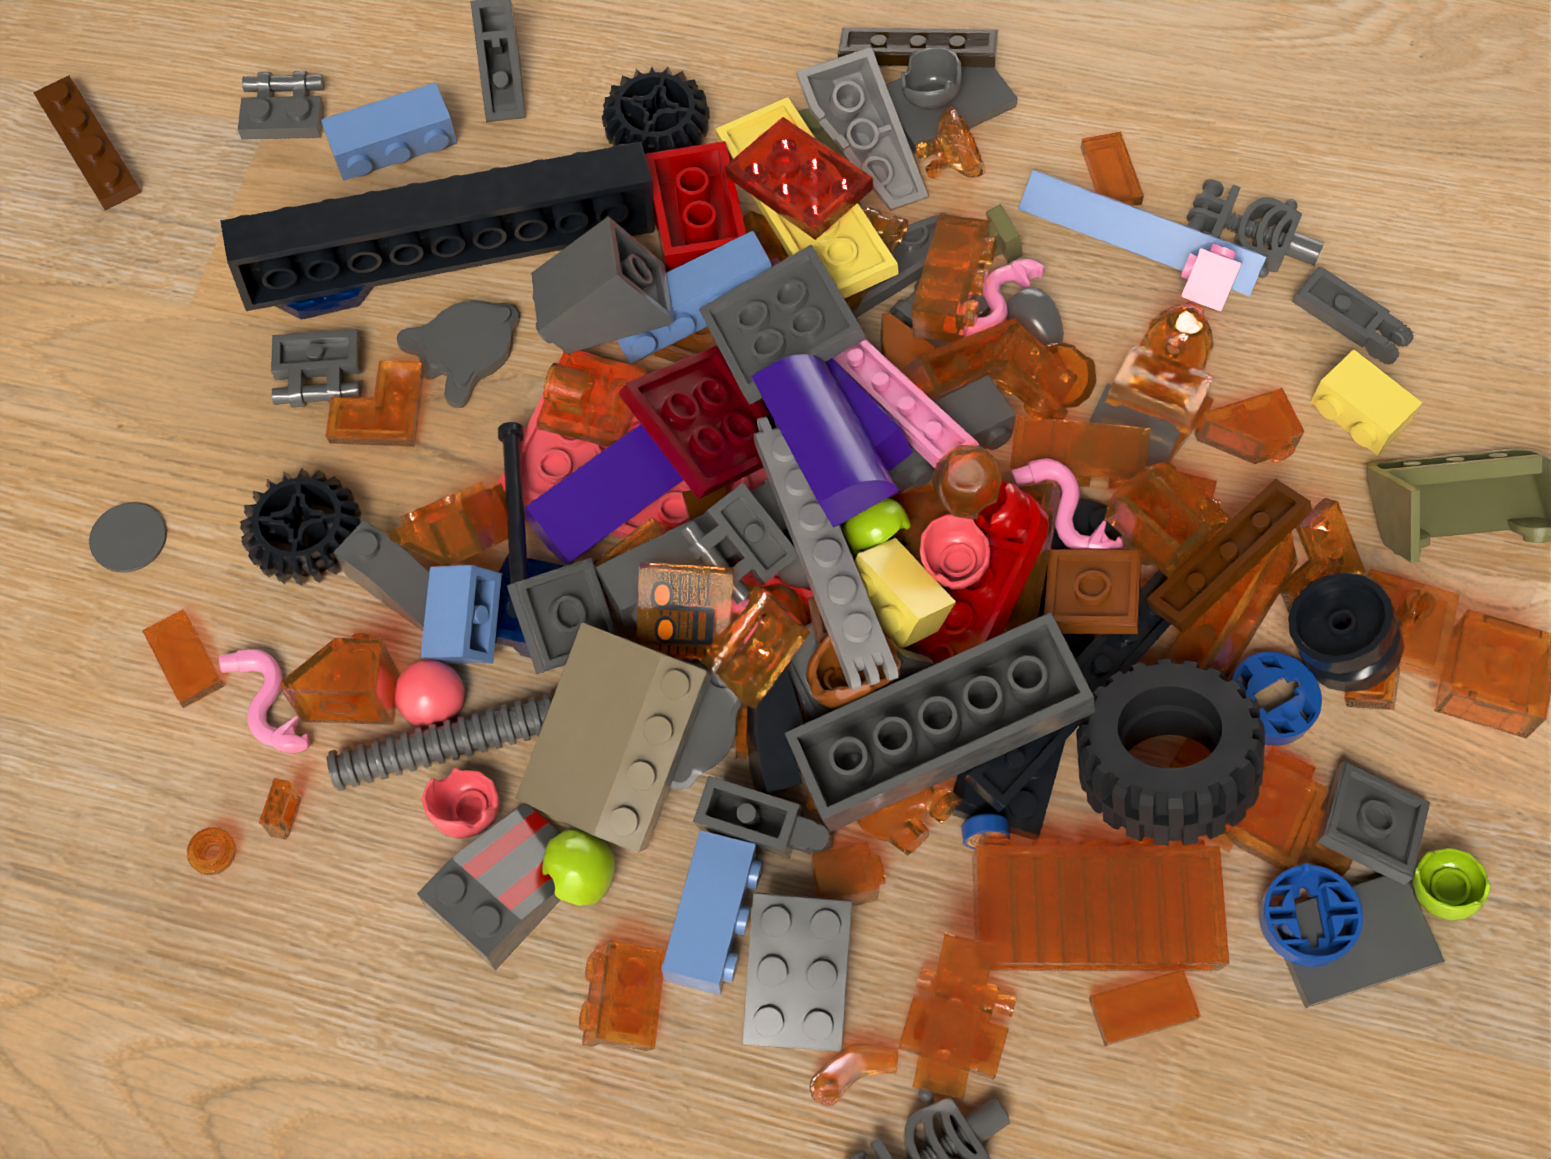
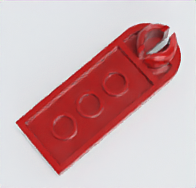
M994 480L985 484L974 496L971 509L966 515L974 520L977 527L988 538L990 567L979 582L965 589L951 590L948 587H943L956 603L939 631L903 649L928 656L937 664L1003 633L1043 547L1049 528L1048 517L1043 507L1031 495L1021 491L1011 481L1007 484L1004 480Z

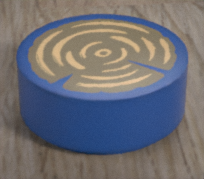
M999 814L976 815L968 818L961 825L963 844L970 849L982 850L1000 847L1011 838L1008 820Z

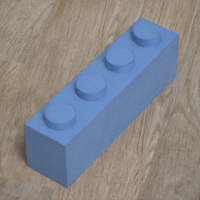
M754 231L666 273L674 322L662 328L617 340L629 364L707 327L699 311L701 307L772 267Z

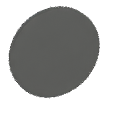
M140 503L117 505L103 513L93 525L89 537L91 553L95 560L108 570L121 573L137 571L149 565L161 553L166 542V526L161 516L147 505Z

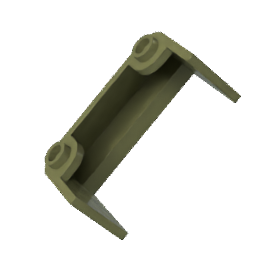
M1511 448L1386 460L1367 465L1368 487L1383 544L1391 549L1394 554L1400 555L1410 563L1420 562L1421 548L1428 547L1430 545V538L1511 530L1523 535V540L1526 542L1545 543L1551 541V455L1543 451L1529 448Z

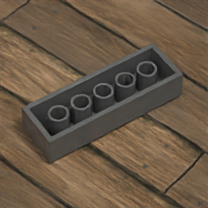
M1050 612L786 732L785 735L822 821L830 832H833L1095 713L1094 696Z

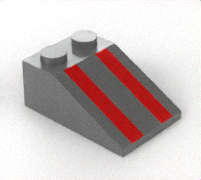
M523 803L454 855L417 895L425 907L496 971L561 901L555 896V884L549 874L543 875L542 870L543 857L545 856L544 851L550 839L561 832L532 807Z

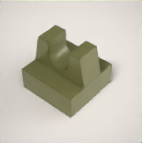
M1001 204L986 211L988 224L974 232V237L978 242L976 249L983 261L1002 254L1008 263L1022 257L1020 235Z

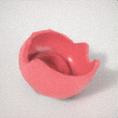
M946 514L932 520L921 534V563L942 587H948L951 590L965 589L979 582L990 567L988 538L977 527L972 518L964 515Z
M433 659L421 660L408 666L397 679L394 695L395 705L400 714L411 725L429 728L430 724L436 723L437 727L443 726V721L449 719L452 722L462 710L465 700V687L456 670L447 663Z
M454 768L451 774L442 780L431 778L421 798L429 821L442 834L455 839L469 838L493 824L500 808V798L496 786L490 778L480 771H463L459 768Z

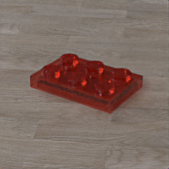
M784 117L724 166L728 179L814 240L874 189L872 176Z

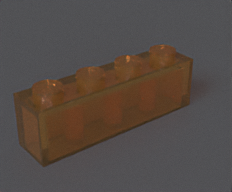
M1292 532L1262 558L1184 633L1180 631L1163 659H1171V664L1182 665L1184 660L1197 662L1200 669L1208 671L1211 667L1225 674V681H1227L1298 563Z

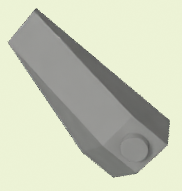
M872 47L796 72L797 79L812 115L889 211L928 198L926 188Z

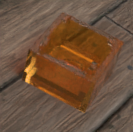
M1468 609L1450 631L1434 711L1527 739L1547 719L1551 697V633Z

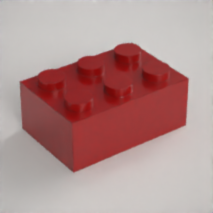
M726 141L645 154L652 178L654 217L666 273L746 234Z

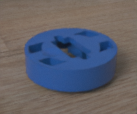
M1261 652L1246 658L1228 680V682L1231 680L1237 682L1246 690V698L1250 697L1254 702L1257 701L1254 696L1255 694L1279 680L1285 679L1287 683L1291 681L1298 683L1299 687L1294 689V693L1297 696L1268 713L1264 708L1259 709L1260 720L1264 723L1265 745L1272 746L1286 745L1300 739L1316 722L1322 707L1321 689L1313 673L1299 660L1279 652ZM1240 676L1245 681V686H1243L1242 683L1239 681L1238 678ZM1301 711H1302V712L1305 714V716L1307 717V720H1306V721H1305V719L1302 717V715L1300 714Z
M1305 863L1282 872L1269 885L1261 898L1259 922L1263 935L1269 945L1284 959L1301 966L1320 967L1337 961L1355 945L1363 926V911L1356 892L1344 878L1327 868ZM1300 888L1307 890L1308 897H1316L1323 938L1316 940L1317 948L1310 946L1309 939H1301L1294 898L1300 897ZM1335 892H1339L1346 902H1341ZM1272 896H1284L1277 907H1270ZM1351 924L1349 936H1337L1344 925ZM1275 929H1280L1287 940H1282Z

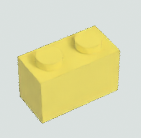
M1354 349L1320 381L1310 403L1317 407L1322 416L1336 422L1351 434L1356 443L1367 447L1377 456L1411 423L1422 405L1420 400Z
M896 538L859 553L854 560L882 630L899 648L903 649L939 631L956 601Z

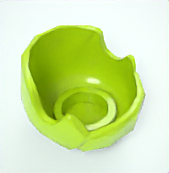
M886 498L843 522L841 530L850 553L857 556L861 549H870L882 544L898 530L909 529L911 524L903 507L895 500Z
M566 830L549 840L544 851L545 856L543 857L542 870L543 875L549 874L555 884L556 897L581 906L596 904L607 895L614 876L615 855L611 847L603 839L583 830Z
M1453 848L1427 852L1416 866L1413 876V887L1418 903L1432 916L1447 921L1464 920L1476 914L1484 906L1491 889V883L1484 866L1469 852Z

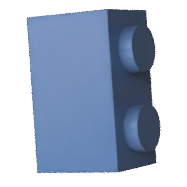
M474 565L430 567L421 658L438 660L448 664H493L502 573Z

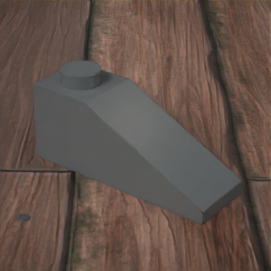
M470 1L486 122L526 118L519 45L512 1Z
M363 520L334 551L344 574L423 631L429 571L399 544Z

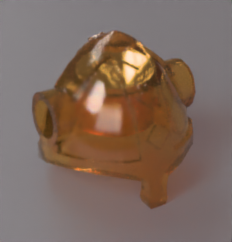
M1187 302L1184 305H1176L1166 310L1163 309L1155 318H1152L1140 346L1147 348L1159 362L1177 374L1192 377L1199 376L1205 370L1211 351H1213L1214 343L1212 329L1204 315V309L1197 303ZM1170 345L1177 348L1180 352L1172 354L1168 351L1167 346Z

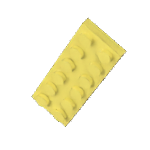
M788 97L715 129L718 142L726 141L731 163L789 257L812 245L844 299L898 275L896 260Z

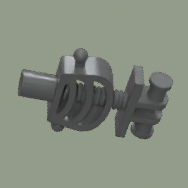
M1213 179L1204 182L1203 192L1195 197L1193 202L1194 208H1191L1187 215L1189 222L1187 226L1202 232L1203 230L1210 232L1211 235L1219 238L1225 228L1227 230L1231 229V232L1235 231L1236 235L1233 243L1267 255L1258 276L1259 278L1267 277L1269 271L1278 272L1285 255L1315 266L1325 242L1295 232L1302 213L1296 210L1298 205L1295 200L1289 199L1284 204L1274 198L1262 197L1253 202L1246 209L1243 216L1240 217L1239 214H1232L1231 211L1241 187L1233 185L1227 199L1223 200L1218 198L1224 192L1222 183ZM1262 218L1261 222L1256 223V219ZM1246 235L1247 238L1251 237V239H1254L1252 245L1247 241Z
M929 1086L921 1087L918 1091V1096L924 1102L925 1108L913 1113L904 1128V1146L908 1159H950V1157H953V1154H956L959 1159H991L981 1143L1010 1124V1120L1000 1103L993 1097L963 1116L953 1099L946 1098L936 1103L933 1098V1089ZM936 1116L939 1117L940 1127L944 1134V1137H939V1140L935 1135L932 1121ZM951 1120H952V1122L954 1123V1125L956 1126V1128H953L952 1123H951ZM920 1123L923 1124V1135L927 1144L926 1149L922 1148L921 1152L917 1151L914 1143V1129ZM880 1137L871 1142L870 1148L877 1159H893ZM862 1150L849 1159H866L865 1156L867 1154Z

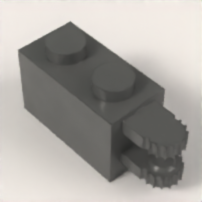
M708 776L693 820L702 831L754 843L758 849L789 859L792 850L809 855L813 853L814 856H826V853L830 852V848H833L832 842H834L831 840L832 835H829L830 831L826 829V826H822L821 823L817 825L815 821L803 818L804 812L800 804L712 776Z

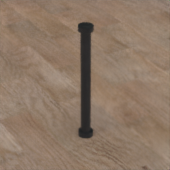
M506 422L498 427V439L503 443L510 584L529 578L520 442L524 439V427L516 422ZM512 600L507 603V613L510 617L518 619Z

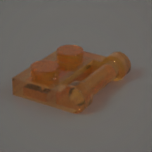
M1133 345L1112 383L1105 403L1115 407H1119L1122 404L1174 424L1176 425L1175 430L1188 435L1210 389L1214 376ZM1142 393H1146V394L1152 395V396L1157 397V398H1159V399H1162V400H1165V401H1167V402H1170L1171 404H1168V403H1166V402H1163V401H1161V400L1155 399V398H1153V397H1150V396L1145 395V394H1142Z
M755 585L748 594L750 601L714 650L709 649L701 659V662L716 673L742 703L754 709L811 633L777 598L758 585ZM764 612H766V616L760 621L757 628L750 636V638L747 640L742 649L739 651L737 656L730 662L732 656L738 650L740 645L746 639V637L754 628L759 619L762 617Z

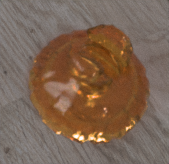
M950 106L940 116L937 139L930 143L927 141L919 142L916 145V154L919 159H926L931 155L939 156L938 159L932 160L931 164L925 168L928 177L931 179H936L941 175V170L949 166L969 178L984 175L985 165L980 150L975 143V138L959 109L955 106Z

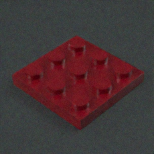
M717 346L627 382L619 391L618 395L698 499L764 468L756 449L753 435L759 432L757 418L766 416L772 429L776 428L775 421L759 400L749 405Z

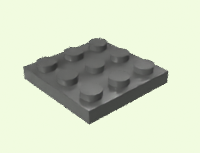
M812 245L699 309L749 405L762 398L751 375L774 362L799 354L814 355L826 362L867 339Z

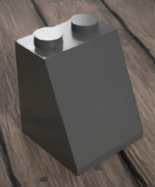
M610 217L605 218L531 273L533 284L532 297L535 302L537 320L536 329L544 341L550 344L554 343L567 354L662 328L674 322L664 263Z

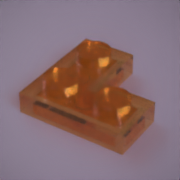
M379 360L374 399L331 397L325 435L328 442L333 444L415 447L424 378L422 362Z
M1324 498L1312 508L1313 512L1296 527L1308 560L1277 586L1288 613H1290L1294 599L1303 589L1323 576L1343 572L1363 575L1366 572L1339 502L1336 500Z

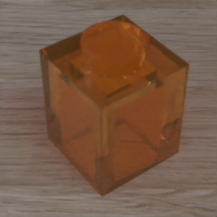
M868 842L811 854V870L818 897L852 900V906L878 901L879 885L886 884L885 873L880 856H871Z

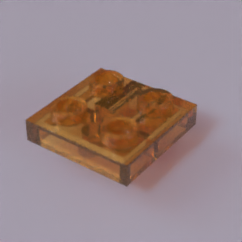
M563 351L559 364L553 363L547 372L543 391L544 402L536 420L538 429L607 447L611 446L628 433L634 414L618 393L625 383L647 375V368L578 351L569 354Z

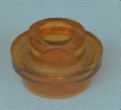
M216 827L206 828L197 832L191 838L187 847L189 864L197 872L204 875H216L225 871L232 864L236 855V844L232 836L227 831ZM220 846V852L214 859H206V852L209 848Z

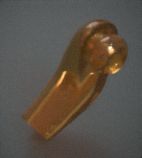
M858 1043L846 1046L814 1074L809 1086L811 1097L823 1106H831L837 1103L841 1096L862 1077L876 1074H896L898 1049Z

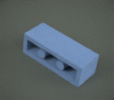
M436 82L321 119L343 181L364 176L369 172L393 164H400L408 159L429 152L440 151L445 147L457 144L451 117Z
M699 831L661 970L665 982L721 995L724 981L733 983L739 960V954L732 952L737 934L742 936L746 934L751 914V907L744 906L748 888L757 890L763 867V861L756 860V844Z

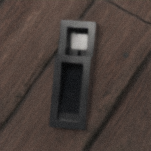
M779 641L770 643L759 651L752 675L747 705L746 738L750 772L754 789L765 794H771L803 783L795 756L785 733L803 725L804 722Z

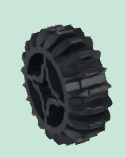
M651 66L649 73L642 74L636 69L634 78L631 79L622 75L620 86L611 85L610 96L605 97L602 123L603 127H605L606 139L613 146L641 142L644 154L698 146L702 144L703 137L707 136L710 110L707 107L706 96L703 90L698 89L695 79L687 80L683 71L672 75L669 67L663 72H656L653 66Z
M301 468L297 478H291L290 474L283 471L282 482L275 484V482L267 479L266 486L268 490L265 493L253 491V499L256 504L244 505V513L247 519L240 521V529L244 534L241 537L242 545L248 551V557L253 565L260 566L263 574L269 578L275 575L278 581L285 585L293 576L296 584L303 586L306 577L312 575L315 581L321 583V572L328 569L329 572L337 575L338 568L336 563L338 560L334 551L361 523L359 519L361 517L360 507L358 503L354 502L355 498L350 489H347V487L343 488L340 480L336 479L335 476L327 480L326 475L318 470L310 478L308 472ZM311 503L324 505L332 509L335 514H325L323 510H313ZM270 540H279L281 543L290 544L292 551L275 548L270 544Z

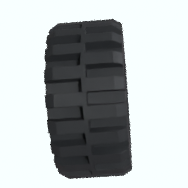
M1171 659L1157 660V665L1146 666L1145 662L1129 667V672L1124 675L1119 671L1106 679V688L1100 685L1092 692L1095 713L1078 720L1079 728L1076 730L1079 779L1082 790L1087 794V802L1095 812L1099 814L1103 812L1104 822L1116 830H1119L1121 826L1126 828V836L1142 841L1143 837L1154 839L1155 845L1169 846V841L1182 840L1183 845L1198 843V837L1207 835L1209 839L1215 838L1225 833V824L1228 823L1233 827L1246 817V809L1254 806L1259 796V787L1263 782L1265 729L1264 723L1260 720V711L1256 703L1250 697L1246 698V690L1234 680L1226 682L1225 674L1211 667L1208 671L1200 669L1197 662L1184 660L1182 665L1171 664ZM1162 735H1176L1199 742L1211 754L1196 764L1170 769L1143 763L1132 756L1129 751L1140 742L1149 738Z

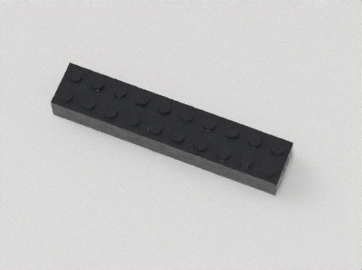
M641 142L618 144L613 147L588 152H576L572 155L545 160L538 159L529 163L508 167H495L490 170L465 175H453L448 178L428 182L411 183L406 186L380 191H368L364 194L326 199L321 202L300 206L283 207L278 210L252 215H240L236 218L220 220L227 263L246 311L563 250L607 217H610L631 236L654 232L653 184Z

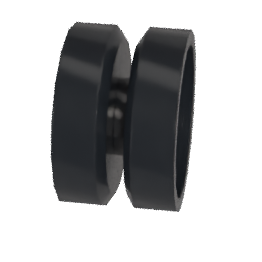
M1348 572L1326 575L1307 585L1294 599L1288 616L1290 636L1299 651L1304 665L1313 673L1316 680L1328 689L1343 692L1367 690L1385 681L1399 666L1405 649L1403 630L1396 617L1391 599L1377 582L1365 575Z

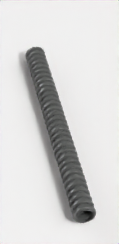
M771 634L765 636V642L761 650L776 640ZM740 642L737 644L738 648L731 649L729 645L724 647V652L718 653L714 649L710 650L709 656L704 657L703 653L696 654V659L690 660L687 656L683 657L682 660L691 664L704 663L720 678H728L740 672L748 673L752 676L759 652L754 657L745 656L740 651V648L744 646V642ZM549 693L543 694L542 700L536 701L535 697L529 698V703L522 705L521 701H517L514 703L515 707L508 708L506 704L501 705L500 711L497 712L490 708L486 710L485 715L480 716L479 712L472 713V718L465 719V716L458 717V722L451 723V720L448 719L443 721L444 726L437 727L436 723L429 725V730L423 731L422 727L415 728V733L410 735L408 731H403L398 738H395L394 735L386 736V741L380 742L379 738L373 739L372 745L366 746L365 742L358 743L357 749L352 750L350 746L343 747V752L341 753L331 750L327 756L331 781L338 791H342L350 783L353 787L360 786V781L362 780L372 783L377 776H380L383 780L389 778V773L392 772L396 776L402 775L403 769L409 768L410 772L417 771L418 765L423 764L425 768L432 766L433 761L443 764L446 763V758L448 757L458 760L460 759V754L466 753L468 757L473 756L474 750L480 749L484 753L488 752L489 746L494 745L496 749L503 747L502 743L509 741L510 745L517 744L516 739L523 738L525 742L531 740V735L537 734L539 736L553 697H550Z

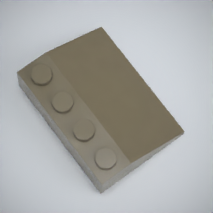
M581 623L515 799L593 836L639 853L647 849L713 672L591 625Z

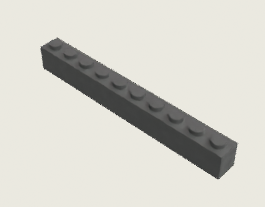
M989 375L934 401L979 443L980 452L988 448L989 450L998 449L1012 437L1016 413ZM910 444L909 446L913 453L889 471L899 492L912 486L914 488L922 487L939 473ZM770 482L750 491L791 544H793ZM897 493L888 498L893 500L896 497ZM706 514L690 520L596 567L603 593L624 630L633 625H645L653 621L660 611L665 610L658 609L652 604L650 594L652 587L657 582L665 581L668 584L671 583V572H673L672 585L670 584L673 589V601L670 605H685L688 603L689 573H691L690 602L697 598L698 574H700L699 594L707 589V575H709V587L715 585L714 582L717 578L701 558L695 559L688 550L691 545L680 532L695 521L705 535L715 528V525ZM723 539L715 546L731 568L741 561V558L726 539ZM680 573H682L681 603H679Z

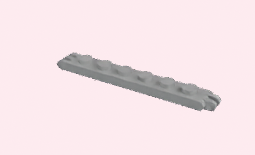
M766 416L757 418L759 432L753 435L756 449L850 690L861 688V679L858 671L863 670L869 686L880 683L877 666L880 665L888 681L897 679L898 669L840 526L838 525L833 528L776 422V428L772 429Z

